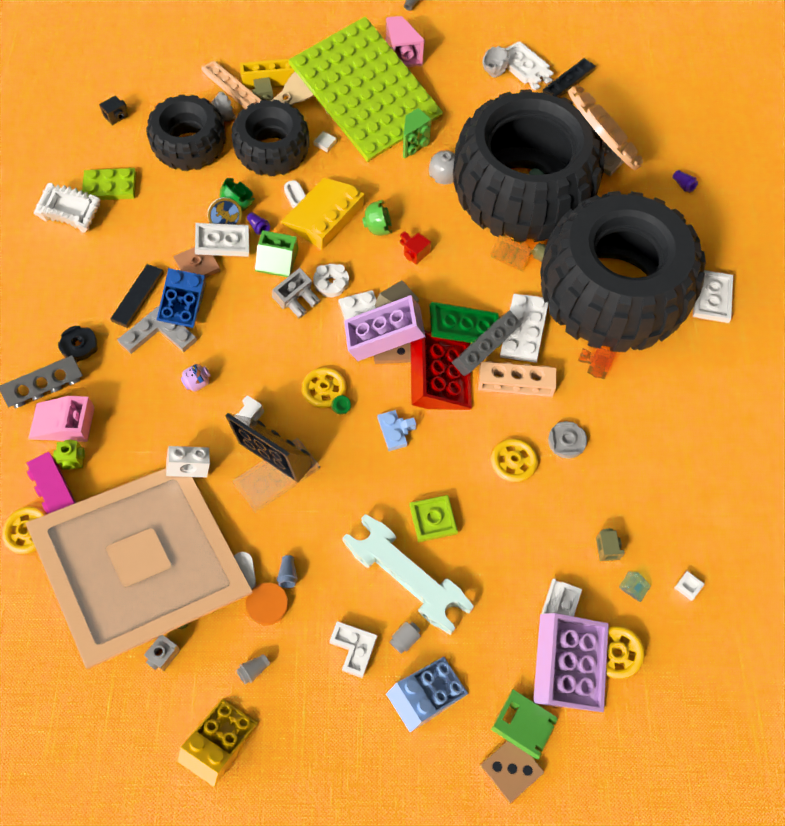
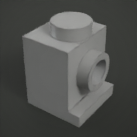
M161 635L144 654L148 659L145 663L155 671L158 667L165 671L181 649L164 635ZM160 649H162L163 653L160 656H156Z

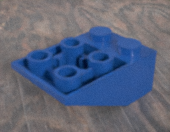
M168 268L157 321L194 328L205 290V275Z

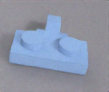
M396 410L377 415L388 451L407 447L405 435H408V431L416 429L415 419H398Z

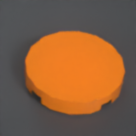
M270 582L255 586L252 589V594L248 595L246 599V610L250 618L261 625H273L279 622L288 609V598L285 591L279 585Z

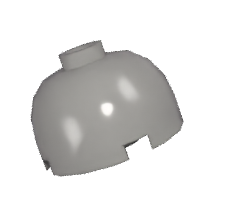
M448 150L439 151L431 158L429 176H432L435 182L443 185L454 183V152Z

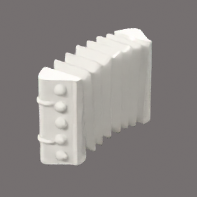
M48 183L45 190H43L38 204H36L37 207L34 214L47 222L50 219L52 222L54 220L57 222L60 220L61 223L65 221L67 225L70 224L75 229L78 227L81 232L85 233L89 230V225L92 224L91 220L95 217L94 214L100 206L101 199L91 194L88 195L87 192L84 194L82 190L78 191L77 188L73 190L70 186L67 188L65 185L61 188L59 184L55 187L53 183Z

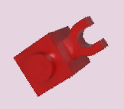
M405 231L400 234L402 239L399 243L404 246V256L408 261H412L417 265L430 253L431 241L419 232L412 238Z

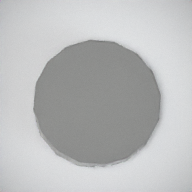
M564 421L557 423L551 429L548 435V444L557 456L567 459L576 458L584 451L587 445V436L585 431L574 422Z

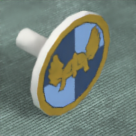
M222 197L210 204L207 217L210 224L239 225L242 219V211L236 201L231 198Z

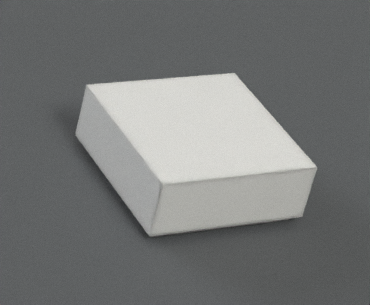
M323 131L314 141V146L328 152L337 143V138Z
M686 571L674 588L692 601L704 586V583Z

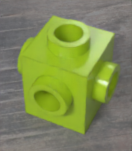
M68 439L64 442H57L53 457L63 470L83 468L85 450L78 441Z

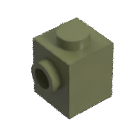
M269 77L253 80L255 89H252V93L261 100L271 101L274 97Z

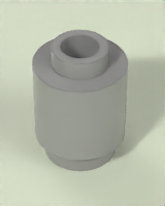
M405 622L391 636L392 639L389 642L402 654L404 651L407 652L421 637L419 634L421 630L415 623L411 622L409 624Z

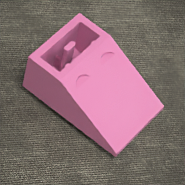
M66 396L37 403L29 439L56 441L71 439L78 442H88L94 405L89 397Z

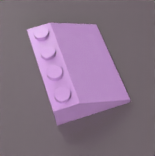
M557 613L540 614L534 703L604 713L608 623Z

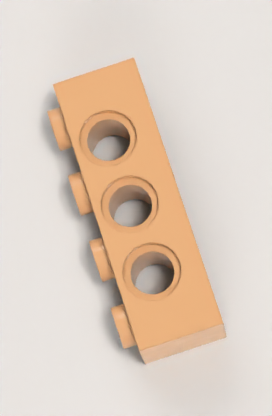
M492 361L480 363L478 390L553 397L556 389V368L531 366L529 364H503Z

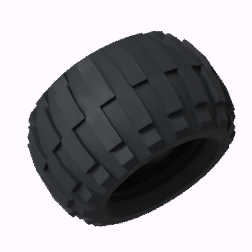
M531 89L520 90V93L515 94L511 92L500 94L498 98L490 99L476 109L474 116L467 119L459 135L453 166V180L459 203L463 210H466L471 215V219L482 229L489 228L492 235L501 239L503 236L513 238V242L522 243L526 239H533L534 242L549 239L558 222L570 209L574 210L580 202L597 195L604 172L602 138L585 119L579 109L573 106V102L565 97L561 99L553 96L551 92L542 91V93L532 92ZM510 168H536L545 175L525 174Z
M620 191L608 192L603 194L602 197L596 195L580 202L574 210L570 209L550 234L540 270L544 303L549 302V313L555 322H558L560 326L566 325V333L576 340L581 337L589 341L588 346L601 349L602 346L610 347L611 352H627L630 347L633 350L638 349L639 351L650 348L658 339L662 342L674 333L690 314L701 294L704 283L705 253L701 250L700 239L693 226L686 225L684 215L676 208L673 210L665 205V201L656 197L649 199L643 197V193L633 191L628 193V195L621 194ZM598 258H614L626 261L638 267L647 276L632 278L619 275L604 266Z

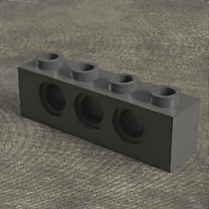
M509 310L455 358L452 364L463 376L469 374L522 323Z
M71 355L0 385V392L8 408L14 406L16 409L25 405V400L32 398L35 401L44 397L43 393L50 390L53 393L63 389L61 385L67 382L72 385L81 381L79 377L83 376L74 355ZM57 370L65 371L66 377L64 380H58L55 377ZM39 377L47 380L48 384L45 388L37 385ZM20 385L28 387V395L24 396L19 393L18 388Z

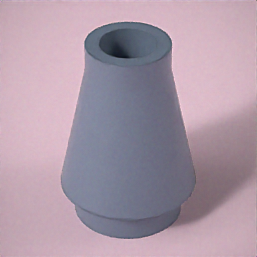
M290 555L282 557L277 576L279 586L282 588H292L298 581L294 557Z

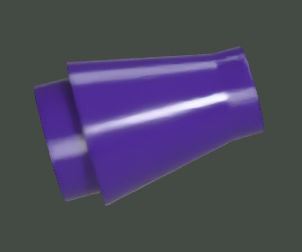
M677 170L672 176L685 192H692L698 185L696 177Z
M254 212L248 214L247 220L256 234L261 235L262 230L269 232L270 225L268 220L256 215Z

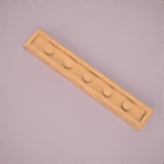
M216 61L201 67L205 75L245 109H247L248 105L261 101L260 98Z

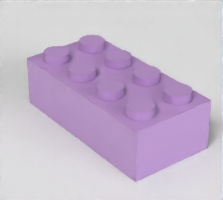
M412 295L344 320L347 349L357 361L425 337L420 306Z

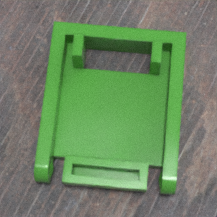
M513 689L509 693L491 730L533 758L539 759L541 756L540 751L544 750L554 729L553 724L557 723L558 718ZM509 706L514 710L517 709L510 724L502 720Z

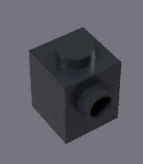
M116 95L99 104L103 117L111 125L128 117L126 103Z

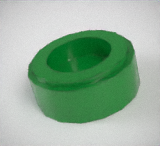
M340 395L332 400L331 407L336 414H346L351 408V402L348 397Z

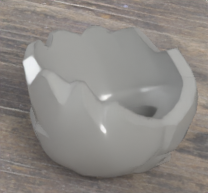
M500 46L491 47L483 57L484 70L494 78L505 72L508 65V51Z
M220 91L211 103L221 113L223 122H229L234 120L236 116L235 114L233 115L231 100L228 99L224 92Z

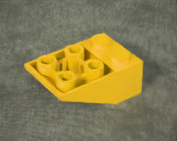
M221 699L181 746L177 762L215 787L237 757L258 722Z

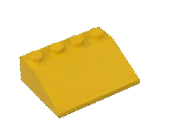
M323 178L288 213L281 223L320 250H323L364 206L365 194L350 184Z

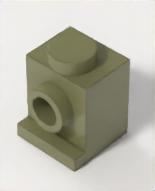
M612 528L603 529L596 537L599 560H620L625 553L624 550H620L622 545L620 537H617V532Z

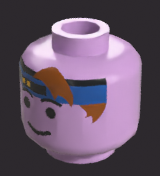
M194 364L182 372L181 381L187 390L196 392L209 384L208 377L211 375L205 366L201 367L199 364Z

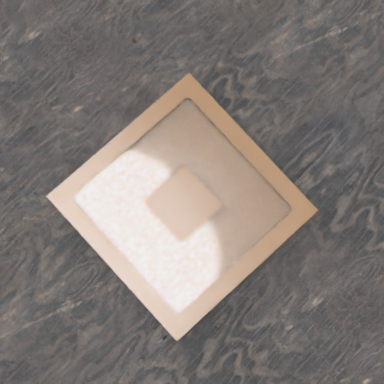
M163 469L26 522L28 531L86 670L252 594L247 580L192 477L166 476V469Z

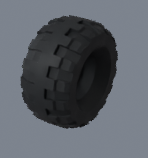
M181 94L173 98L169 97L164 102H160L155 106V110L151 111L147 120L146 132L152 151L158 160L175 170L177 168L182 171L202 169L205 165H210L215 158L220 156L226 142L225 126L221 113L209 100L201 99L197 95L191 94L186 96ZM185 133H196L187 137H179Z
M261 100L258 103H252L247 106V109L241 110L233 123L232 141L234 151L238 160H241L242 165L250 171L253 170L256 174H266L268 176L287 174L289 170H295L308 154L309 130L307 121H304V116L297 108L292 107L287 102ZM268 138L281 139L279 141L271 143L261 142Z

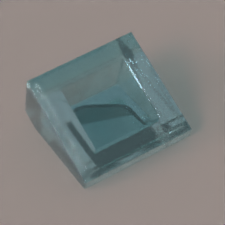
M628 572L619 585L622 591L638 602L642 601L651 587L639 572Z

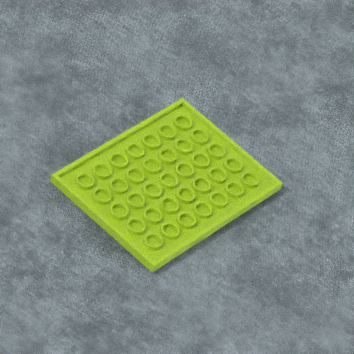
M366 16L289 59L290 66L367 162L403 140L405 117L407 114L419 108L431 119V122L443 114V111Z

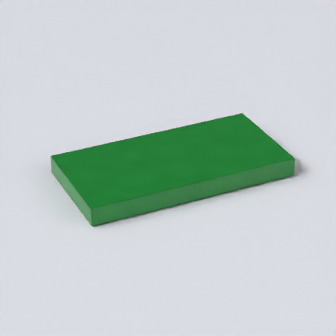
M431 302L429 305L432 337L473 343L499 319V314L495 312Z

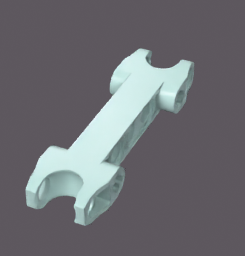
M365 514L361 518V522L369 530V537L365 540H356L351 535L346 534L342 538L344 544L365 567L369 568L376 562L423 603L418 612L430 624L451 635L455 631V627L446 617V609L454 606L469 614L474 607L472 603L466 598L462 590L450 580L444 579L439 585L391 544L396 539V536L387 526Z

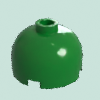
M233 178L225 179L220 187L219 197L231 198L238 203L241 211L246 210L255 200V198H252L253 192L240 181L237 184L233 182L235 180Z

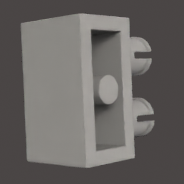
M301 268L297 269L272 289V298L283 310L289 307L298 319L302 317L301 315L304 316L307 313V310L297 301L299 297H303L312 308L321 301L311 291L312 280Z

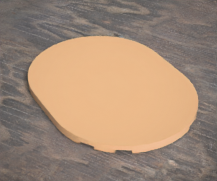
M580 85L571 87L568 93L572 101L598 135L633 170L640 168L643 164L641 155L637 156L638 150L632 142H627V135L602 106L595 104L596 100L591 94L583 93L585 90Z

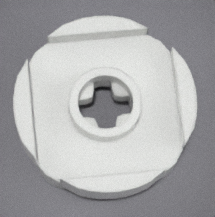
M326 264L317 267L313 277L314 287L317 292H321L325 297H337L348 288L349 276L343 265ZM333 278L335 280H333V283H330L328 279Z

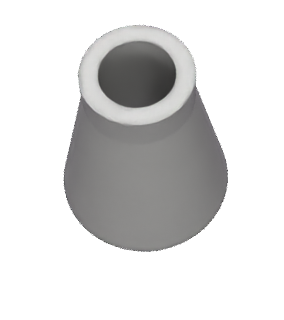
M262 654L257 658L240 664L236 672L241 681L246 685L249 682L252 683L270 665V662Z

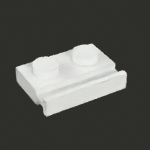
M552 579L541 614L557 613L574 617L582 589Z

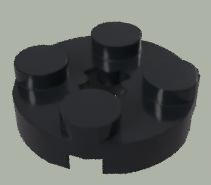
M72 326L61 334L62 338L60 342L58 341V348L65 358L74 355L76 362L87 359L98 350L97 338L88 327ZM76 341L82 342L79 346H74Z

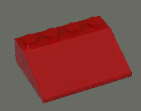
M424 330V338L410 342L411 405L424 409L471 410L470 373L463 376L452 364V361L469 346V343L432 337L431 332Z

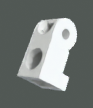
M247 395L242 400L244 407L236 415L250 417L257 421L264 413L262 404Z

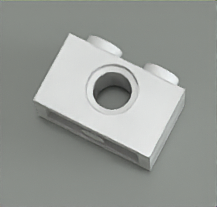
M168 446L166 476L207 477L210 465L208 447Z

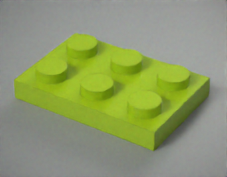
M135 168L84 170L82 191L84 194L87 192L88 195L91 194L101 200L134 199L136 170Z

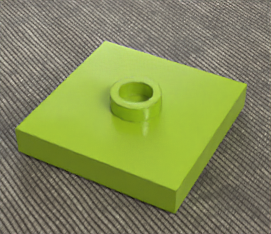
M448 495L409 503L418 542L458 534Z

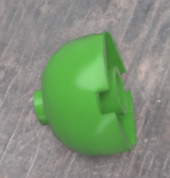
M383 199L371 203L365 210V217L362 218L364 227H368L369 231L377 236L392 233V230L388 229V226H392L387 207L384 208L382 205L385 203Z

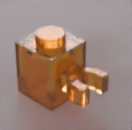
M601 347V349L597 348L595 354L583 348L578 361L590 364L587 373L595 378L605 379L616 353Z

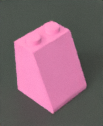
M402 16L386 17V42L406 67L422 66L423 38Z

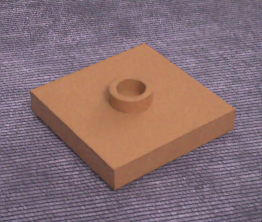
M195 247L173 256L181 271L205 275V278L220 272V267L213 255L195 254Z

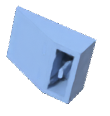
M442 657L397 682L386 695L409 732H412L458 702L468 693L446 659Z

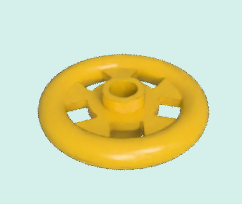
M332 368L315 369L304 378L302 383V393L306 401L319 408L331 407L332 400L336 396H345L347 384L342 374ZM327 375L334 377L332 381L325 378ZM318 377L320 380L314 384L312 380ZM334 385L339 386L338 392H333ZM315 389L317 395L312 396L310 390ZM330 395V400H322V396Z
M507 439L500 442L494 448L491 455L494 471L501 478L510 482L525 481L537 469L538 459L535 450L527 442L520 439ZM514 446L515 451H507V447ZM525 450L528 457L524 458L520 452ZM499 455L505 456V463L499 462ZM516 457L518 461L515 462L511 458ZM524 463L529 466L525 472L520 469ZM507 467L514 469V474L506 472Z
M32 506L23 507L15 511L7 519L3 528V541L8 549L18 554H28L36 551L29 531L26 533L28 529L26 522L47 515L46 512ZM29 515V520L22 521L21 517ZM13 526H17V534H11ZM19 538L25 540L23 546L17 544Z
M621 626L608 627V637L610 636L614 642L607 647V655L610 661L606 662V675L615 679L631 677L639 671L643 664V644L639 637L628 628ZM621 636H625L630 640L628 646L619 641ZM614 649H620L622 655L619 657L615 656ZM629 650L636 652L634 661L627 659ZM615 663H624L625 669L615 670Z

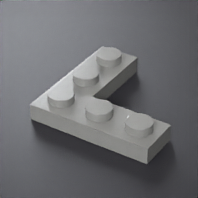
M158 306L117 340L122 347L132 354L158 331L182 352L191 347L197 339L184 326L157 321L160 307Z

